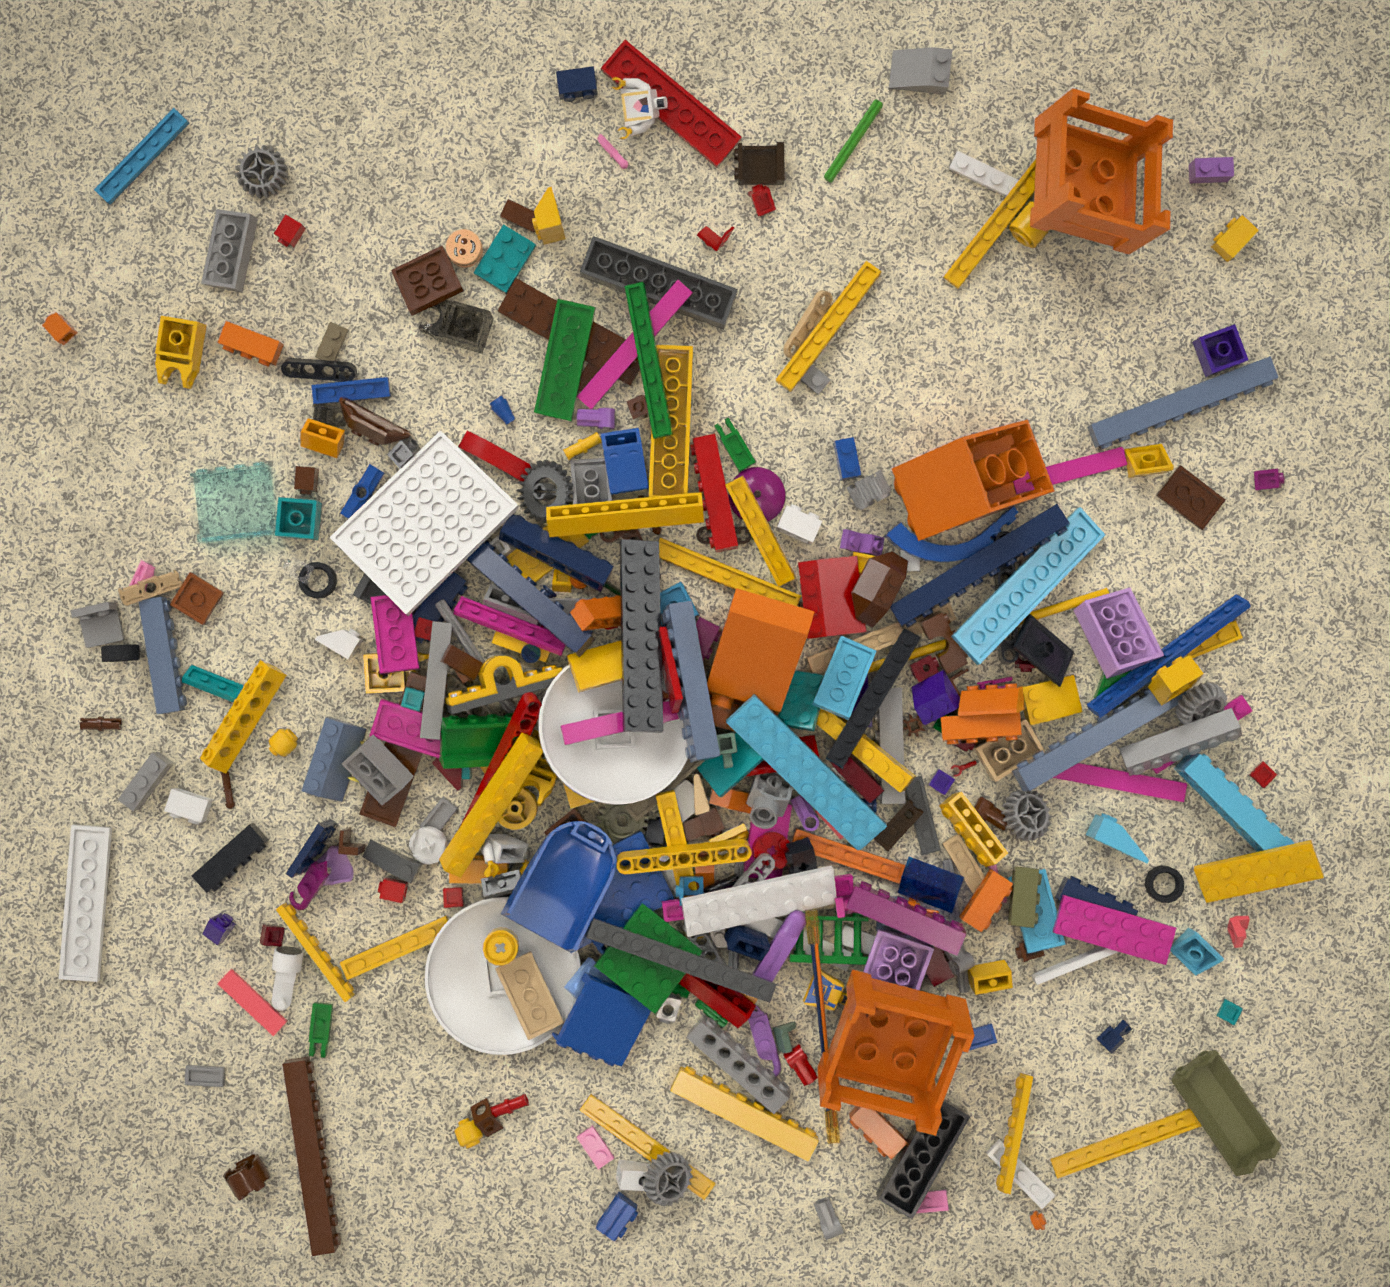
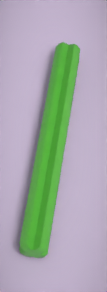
M877 99L873 101L825 173L824 179L826 181L833 182L881 110L882 102Z

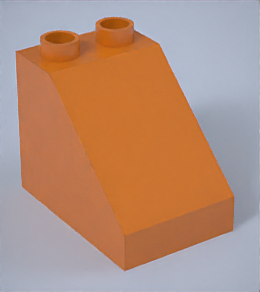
M1028 419L961 437L892 468L895 477V490L903 498L908 512V525L916 533L918 541L1054 492ZM1028 472L1030 479L1026 480V483L1032 481L1034 490L1016 494L1013 481L1024 477Z
M736 588L707 680L708 692L711 695V706L731 711L733 702L743 705L755 694L775 715H778L781 712L807 639L814 611Z

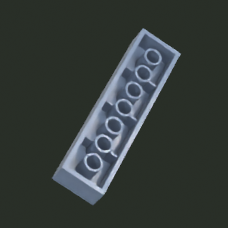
M692 601L668 604L663 613H661V622L668 631L683 695L678 715L679 719L683 720L684 725L681 731L683 739H686L687 747H685L686 758L690 759V763L714 759L720 756Z

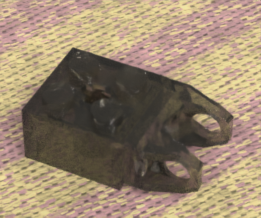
M449 300L430 307L439 312L440 317L433 324H420L419 330L432 336L439 342L483 354L494 320L489 310Z

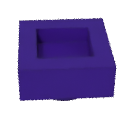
M937 769L928 785L946 795L955 779L942 770Z

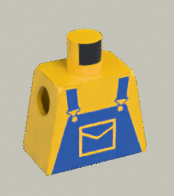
M821 969L824 1008L834 1011L837 1003L845 1005L847 993L842 992L844 988L843 982ZM813 975L803 1003L817 1007Z

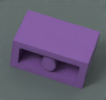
M1233 157L1195 158L1189 164V184L1228 182L1234 177Z

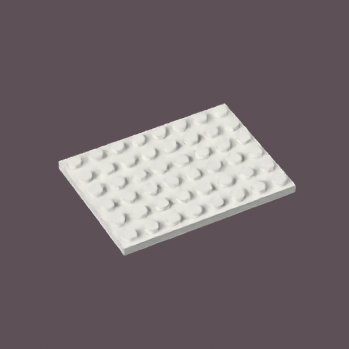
M439 431L330 538L409 616L519 506L444 433Z

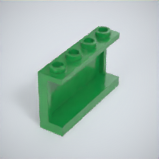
M507 713L506 715L488 714L487 716L468 715L467 717L452 715L448 718H442L439 761L443 769L488 767L514 713Z

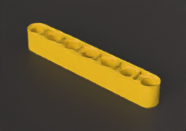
M745 839L624 851L617 856V869L622 874H635L744 862L750 859L752 851L748 841ZM740 847L747 848L744 853L737 852ZM721 849L727 850L725 855L718 854ZM702 851L708 852L706 857L698 856ZM683 853L689 855L686 859H680L679 856ZM662 856L669 857L665 862L659 860ZM642 858H648L650 860L646 864L640 862ZM623 860L630 861V864L627 866H623L620 863Z

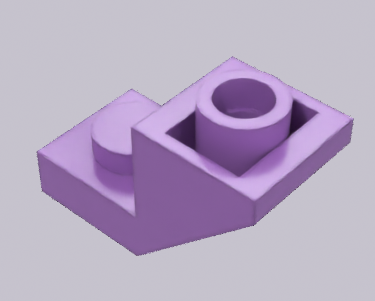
M843 529L840 548L878 556L882 555L885 538Z

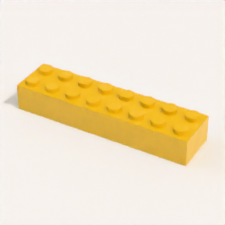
M656 345L673 435L653 439L651 429L649 497L688 494L693 346Z

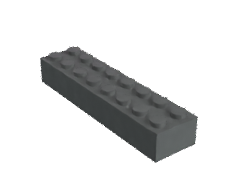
M595 236L592 237L580 269L582 278L625 294L624 286L644 282L648 302L655 305L675 282L679 280L693 294L677 313L723 330L738 289Z

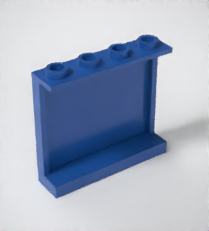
M584 972L581 980L585 985L559 1034L553 1032L552 1036L556 1039V1044L563 1048L568 1046L579 1054L587 1053L594 1060L600 1058L610 1066L618 1065L622 1067L651 1011L621 987Z

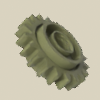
M604 804L606 809L599 808L603 815L596 816L602 822L597 823L596 826L602 827L603 829L601 830L614 843L640 830L643 834H646L647 831L643 827H647L648 823L644 822V820L648 819L649 815H644L637 822L624 808L627 804ZM618 817H627L628 824L625 826L619 825Z

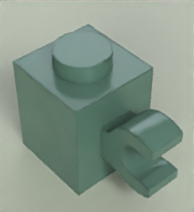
M735 734L717 735L720 755H723L724 769L733 767L731 754L737 752Z

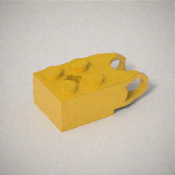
M161 315L155 354H157L155 366L158 383L166 385L171 373L178 369L181 373L183 388H192L194 380L200 371L206 324Z
M417 652L419 662L429 659V654ZM365 653L363 655L366 694L404 691L410 672H416L415 670L394 672L384 677V674H380L378 654Z
M534 730L531 737L537 739L540 743L539 732ZM543 753L514 796L517 797L524 787L534 786L539 791L537 806L540 807L544 800L552 793L558 779L546 759H542Z

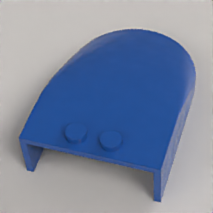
M573 821L556 827L547 835L512 891L501 915L568 952L577 951L615 875L617 858L610 838L599 827L588 822Z

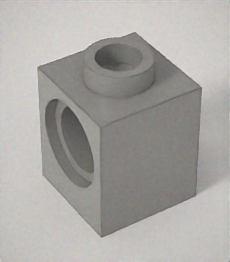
M673 994L669 995L657 1011L656 1017L659 1018V1021L670 1024V1022L675 1023L681 997ZM671 1005L674 1010L671 1013H666L663 1007Z

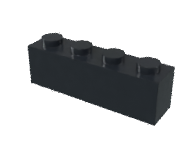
M255 823L249 824L191 876L206 893L212 890L216 892L224 885L222 883L224 879H231L238 873L236 869L240 865L246 866L252 860L251 856L255 852L257 854L262 852L267 847L265 843L269 839Z

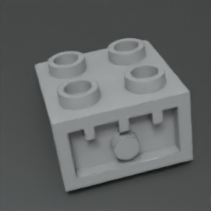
M105 602L70 610L72 618L80 619L86 648L124 640L117 603Z

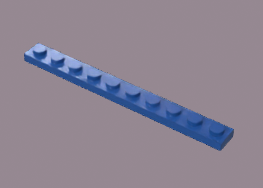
M1237 594L1162 648L1163 657L1135 668L1086 704L1088 710L1099 718L1103 717L1149 683L1163 666L1170 667L1175 659L1180 656L1183 658L1251 607L1250 602Z

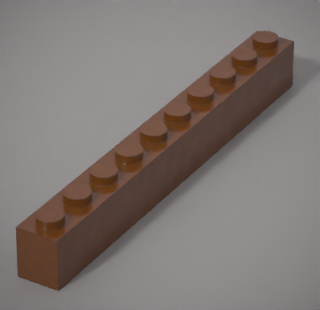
M309 1056L289 1059L282 1066L312 1256L335 1253L341 1244L340 1233L336 1232V1226L338 1225L337 1214L333 1213L335 1198L330 1193L332 1178L327 1174L329 1159L324 1155L326 1140L322 1138L323 1121L318 1116L320 1101L315 1096L317 1082L312 1077L314 1063L310 1061Z

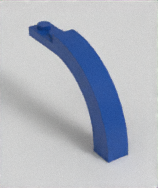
M1015 507L1009 508L975 538L957 545H938L924 540L918 541L917 536L911 533L902 523L897 524L884 537L899 550L920 560L945 563L967 559L992 544L993 540L990 537L995 538L1002 531L1000 529L1005 524L1008 526L1017 519L1015 515L1019 512Z

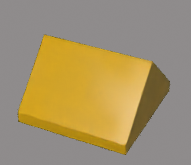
M1162 444L1124 449L1128 478L1162 474L1174 469Z

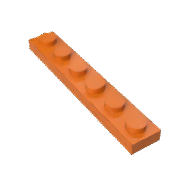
M796 828L792 842L808 837L816 856L900 884L906 867L905 864L863 850H857L854 847Z

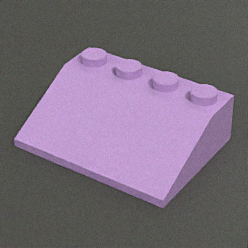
M1131 588L1085 600L1073 610L1106 678L1123 674L1164 656Z
M878 929L863 972L871 974V977L874 979L920 990L934 951V946L908 934Z

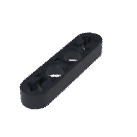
M287 358L281 365V372L290 378L345 382L352 381L355 378L357 368L350 362ZM288 364H291V367L294 368L293 371H290V368L287 367ZM305 365H311L315 370L314 373L306 372ZM324 367H331L334 373L332 375L326 374ZM346 368L349 372H351L349 376L347 375V372H343Z

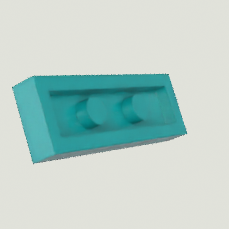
M191 665L182 677V683L230 702H234L244 686L194 665Z

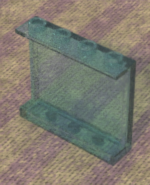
M255 462L253 466L248 467L245 464H237L231 469L221 466L215 467L214 471L197 469L196 473H190V476L194 478L200 534H197V542L211 543L275 535L276 509L271 466L265 464V462Z

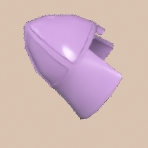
M330 846L317 860L318 863L327 861V868H331V873L323 886L350 882L353 878V867L347 855L338 854V846Z

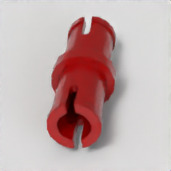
M522 1094L513 1099L507 1098L503 1103L490 1108L492 1114L495 1117H499L507 1113L512 1114L517 1109L529 1106V1101L526 1094Z

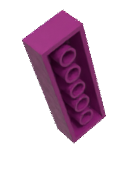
M861 881V883L856 882L847 903V908L956 956L966 937V931L962 923L955 920L949 922L944 919L945 916L937 912L930 914L926 911L925 907L915 904L914 907L908 903V900L897 896V899L890 896V892L881 888L877 891L872 888L871 884L865 881Z

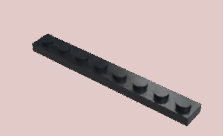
M905 628L903 629L826 756L827 760L842 769L844 768L921 640V637Z

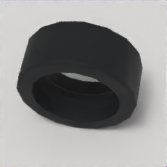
M311 562L301 569L298 576V584L301 591L307 596L316 599L325 598L335 590L337 576L329 565L321 562ZM314 569H321L328 575V586L322 591H313L307 585V576Z
M139 645L102 646V662L140 660Z
M1160 865L1148 872L1145 878V888L1151 898L1161 903H1171L1181 897L1184 891V880L1177 870L1169 866ZM1161 873L1172 875L1176 882L1174 891L1168 895L1158 894L1153 886L1156 876Z

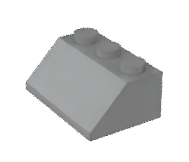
M374 735L367 739L342 763L381 805L401 791L414 777Z

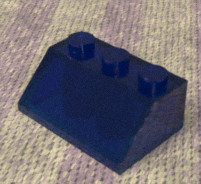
M909 856L897 893L953 913L965 877Z

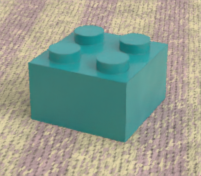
M278 497L275 536L319 541L322 503L317 500Z

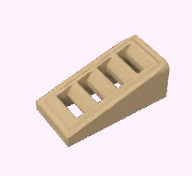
M695 773L693 777L695 815L710 811V806L700 774Z

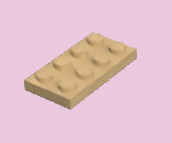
M531 951L515 958L509 964L495 968L528 1040L564 1023Z

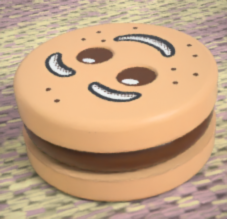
M457 230L448 237L446 242V252L450 260L459 267L467 268L474 266L482 257V243L479 237L470 230Z

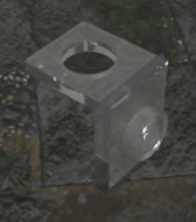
M291 556L290 559H286L282 569L285 570L284 574L307 584L314 566ZM298 566L306 567L307 574L304 577L296 575L295 571Z

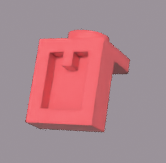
M1235 916L1229 919L1227 928L1234 948L1243 947L1244 939H1246L1245 930L1248 928L1250 920L1249 916Z

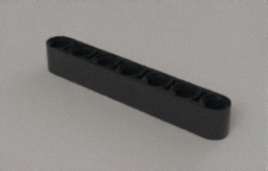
M1001 531L993 539V542L997 541L999 537H1003L1010 532ZM1015 563L1009 567L1003 566L1000 568V572L994 576L995 591L1003 584L1000 578L1001 575H1007L1009 578L1015 572ZM1018 626L1011 632V641L1004 639L998 645V658L1002 664L1009 665L1019 657V653L1013 649L1018 636ZM1006 650L1012 653V660L1005 658L1004 652Z

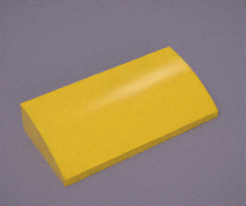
M621 640L587 649L580 658L575 653L567 655L578 693L622 681Z

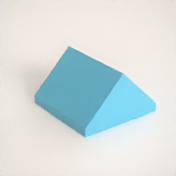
M1187 928L1172 944L1170 950L1195 976L1224 960L1208 942L1190 928Z

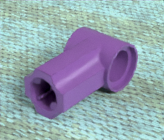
M578 409L577 426L597 427L598 429L610 427V429H615V409Z
M801 795L791 799L790 801L803 828L807 831H815L819 826V819L812 806ZM808 817H813L816 820V824L812 828L805 825V820Z

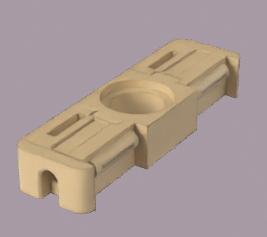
M173 570V573L169 572L158 577L153 576L138 581V585L134 584L122 589L118 588V593L122 603L127 606L180 588L182 582L179 579V573ZM152 582L155 584V590L150 593L146 592L145 585Z

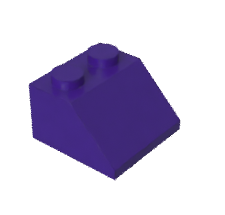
M944 670L911 687L914 709L924 726L959 707L960 697Z

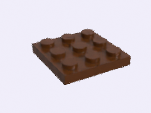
M443 245L391 270L412 316L464 291Z

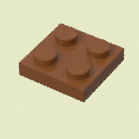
M190 572L170 605L200 624L205 625L225 592Z

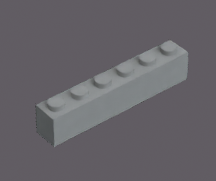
M896 687L890 689L874 716V722L878 723V730H875V742H878L882 749L904 766L902 688ZM876 773V780H880V786L885 790L877 797V800H880L881 804H904L905 791L900 793Z
M1232 708L1124 746L1119 748L1129 776L1139 775L1145 770L1159 768L1165 763L1178 761L1187 755L1198 754L1201 750L1215 748L1226 741H1235L1242 736V731Z

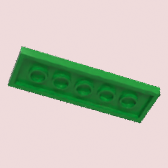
M557 299L534 413L572 421L596 307Z

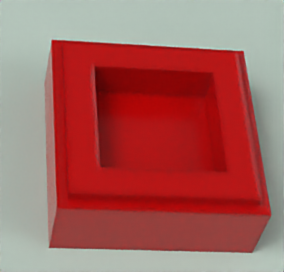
M1264 761L1249 774L1262 788H1265L1277 776Z
M463 887L443 888L444 908L464 906Z

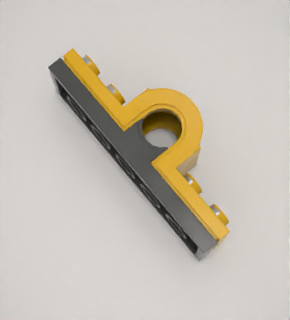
M492 656L483 662L478 673L481 686L468 687L467 692L463 693L459 690L448 693L449 697L444 698L445 703L448 704L446 705L448 713L455 714L523 695L527 692L548 688L555 677L562 671V667H556V665L551 664L541 667L542 671L539 672L534 669L523 672L521 664L509 656ZM499 666H503L508 672L507 680L502 684L494 681V671Z

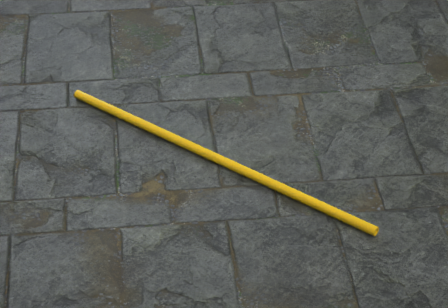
M1107 588L1032 611L1030 614L1038 620L1076 608L1085 600L1109 594ZM945 639L915 648L909 660L943 650L946 646ZM886 658L872 662L868 673L879 670Z

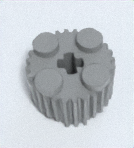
M881 470L875 472L876 477L872 474L854 483L856 487L853 484L846 487L856 508L859 507L862 510L874 504V499L878 502L891 495L889 492L891 489Z

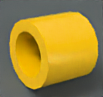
M1031 201L1028 202L1009 225V229L1019 243L1026 247L1036 248L1049 231L1046 232L1030 227L1031 208L1034 207V202Z
M505 927L493 929L483 943L485 958L490 963L498 966L512 962L519 950L517 935L514 931ZM497 943H498L499 945L502 944V943H504V944H505L504 949H505L506 951H505V952L500 951V952L498 953V952L496 951V950H497V946H495V945H496Z

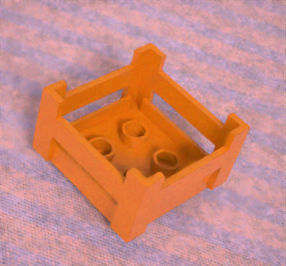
M1072 88L1035 118L1034 137H1037L1034 207L1031 208L1030 227L1046 232L1050 229L1112 246L1113 250L1131 254L1170 230L1171 211L1164 210L1161 213L1162 145L1173 138V119L1155 115L1145 122L1085 103L1090 99V93ZM1067 116L1129 135L1119 140L1067 124ZM1145 157L1143 224L1140 225L1135 223L1137 162Z
M852 970L846 985L847 1000L828 1053H822L817 1067L820 1107L840 1111L841 1102L914 1120L917 1131L936 1136L942 1121L940 1109L962 1052L968 1053L974 1039V1031L966 999L949 994L946 997L874 979L871 977V974ZM953 1034L955 1038L936 1085L934 1079L950 1037ZM839 1077L911 1095L912 1103L839 1085Z

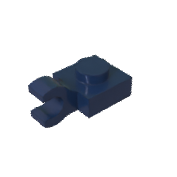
M1122 1020L1115 1029L1109 1026L1096 1039L1112 1054L1125 1042L1122 1036L1127 1035L1132 1028Z

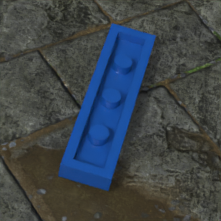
M388 377L311 385L313 404L315 405L339 402L342 396L351 401L391 397Z

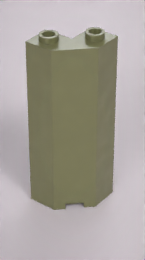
M1205 1050L1199 1053L1197 1058L1175 1070V1075L1171 1079L1172 1083L1236 1177L1253 1173L1259 1161L1276 1157L1281 1144L1217 1050L1209 1052Z

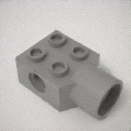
M779 773L754 775L746 804L752 808L750 813L751 822L759 828H772L776 824L778 817H783L790 801L793 787Z

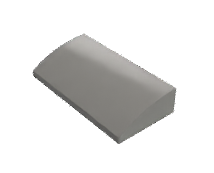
M216 210L201 284L243 293L258 218L248 213Z

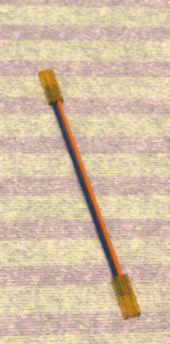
M808 909L804 911L808 945L810 944L822 1056V1053H828L829 1049L818 947L821 940L818 910ZM826 1108L824 1113L828 1144L840 1143L837 1111Z

